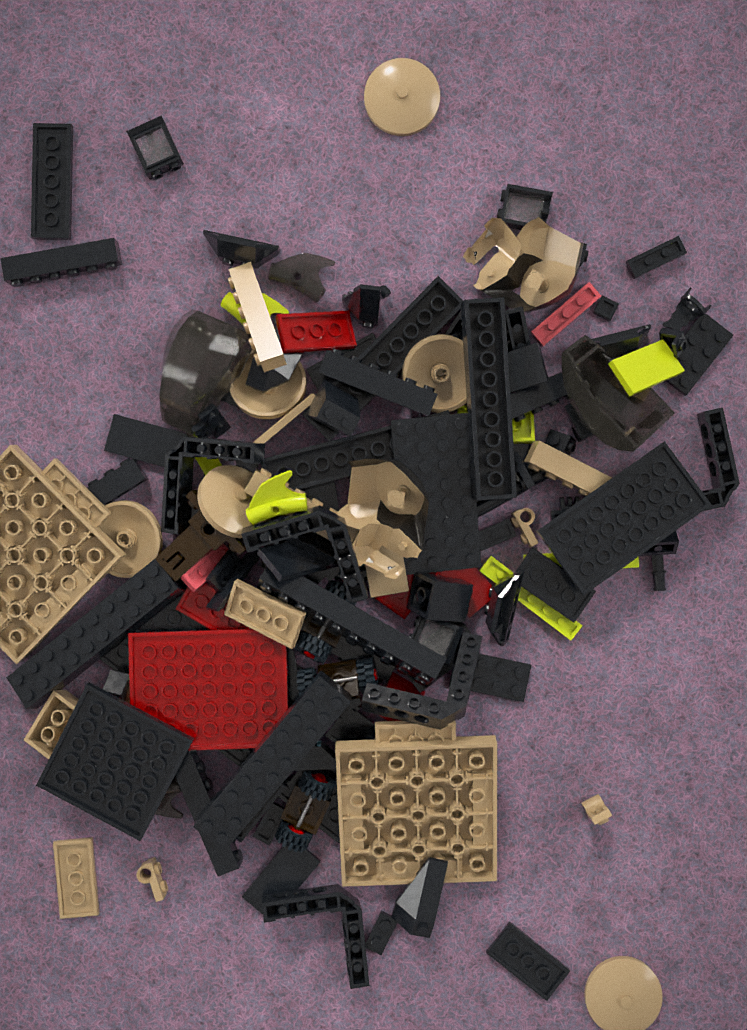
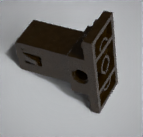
M198 489L192 490L186 495L189 499V505L193 509L199 510L188 521L191 525L155 558L175 581L179 580L183 574L212 550L215 551L223 547L227 542L229 543L228 547L234 553L240 555L247 551L243 538L230 537L216 529L215 531L212 530L211 524L205 519L200 510L197 497Z

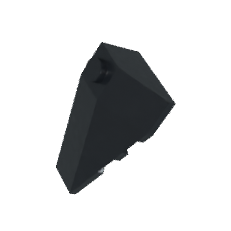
M360 284L353 289V292L349 291L347 295H342V303L355 320L362 324V327L374 328V326H378L381 301L380 286Z
M429 857L416 873L415 879L408 883L404 893L401 896L399 895L395 901L391 918L411 935L426 938L431 936L448 866L447 860Z

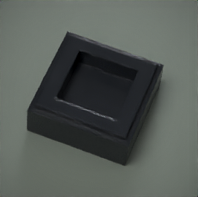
M602 295L593 314L610 322L619 303Z

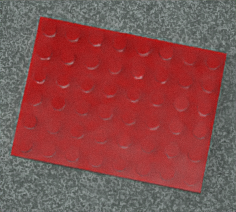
M253 629L128 633L130 704L195 738L189 750L256 748L289 709L287 646Z

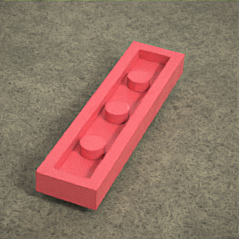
M588 282L530 332L531 335L543 347L595 303L601 295Z

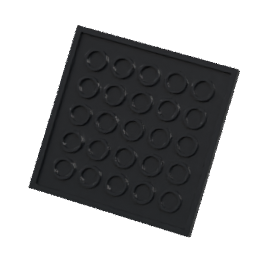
M89 682L86 684L36 786L141 841L195 738Z

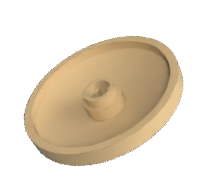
M396 58L379 65L367 80L364 90L365 109L371 121L388 134L409 136L422 131L433 121L439 108L440 89L433 73L416 60Z
M439 334L422 339L409 351L403 364L402 379L404 381L407 377L417 381L416 386L421 388L424 385L435 388L434 393L438 395L431 412L439 413L447 410L451 412L467 403L463 341L451 335Z
M254 349L245 353L234 364L229 377L231 396L235 404L244 413L259 419H275L288 414L300 404L307 386L305 370L300 361L288 382L262 393L246 386L251 363L257 351Z
M223 465L212 469L200 482L197 494L198 504L205 519L219 532L234 538H242V529L252 525L246 516V509L249 507L253 496L247 494L244 490L253 473L242 467Z
M127 500L112 502L105 505L112 514L99 528L126 555L114 566L109 574L121 578H130L161 553L163 546L161 527L154 514L145 506Z
M616 956L606 959L593 969L585 985L586 1007L591 1018L603 1030H645L655 1021L662 1006V989L658 978L648 965L633 957Z

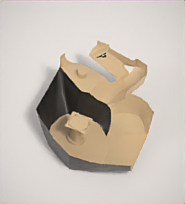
M539 217L528 222L518 236L511 231L502 219L491 218L484 225L486 230L472 247L467 248L463 255L467 263L474 265L493 246H498L499 252L480 271L477 283L473 286L493 298H504L505 305L510 308L523 306L524 312H530L546 308L571 293L577 278L584 242L580 243L553 229ZM521 285L520 295L513 292L515 288Z
M362 459L346 462L352 467L348 504L336 514L345 518L346 525L360 530L353 542L359 566L363 564L384 573L385 577L396 579L401 575L404 568L380 553L379 548L383 545L386 549L405 558H418L419 553L423 549L429 508L427 492L422 481L399 460Z

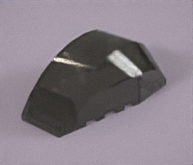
M192 309L184 314L174 325L166 341L159 394L162 421L196 437L192 427L201 420L198 414L203 412L211 403L218 407L223 395L229 392L232 387L231 384L242 374L252 351L248 340L252 338L251 334H246L245 331L198 310Z
M584 335L562 353L561 369L568 398L579 419L593 436L603 445L617 452L630 454L638 449L675 412L651 387L629 397L608 363L616 358H609L604 354L605 350Z

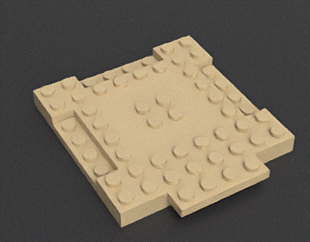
M10 445L0 455V648L18 664L28 657L66 614L126 554L99 528L112 513L57 458L53 459L42 470L18 445Z
M406 721L375 722L376 740L336 741L342 887L411 883L415 879L416 873L429 857L448 861L444 883L497 881V741L495 735L456 737V721L449 723L447 727L441 730Z

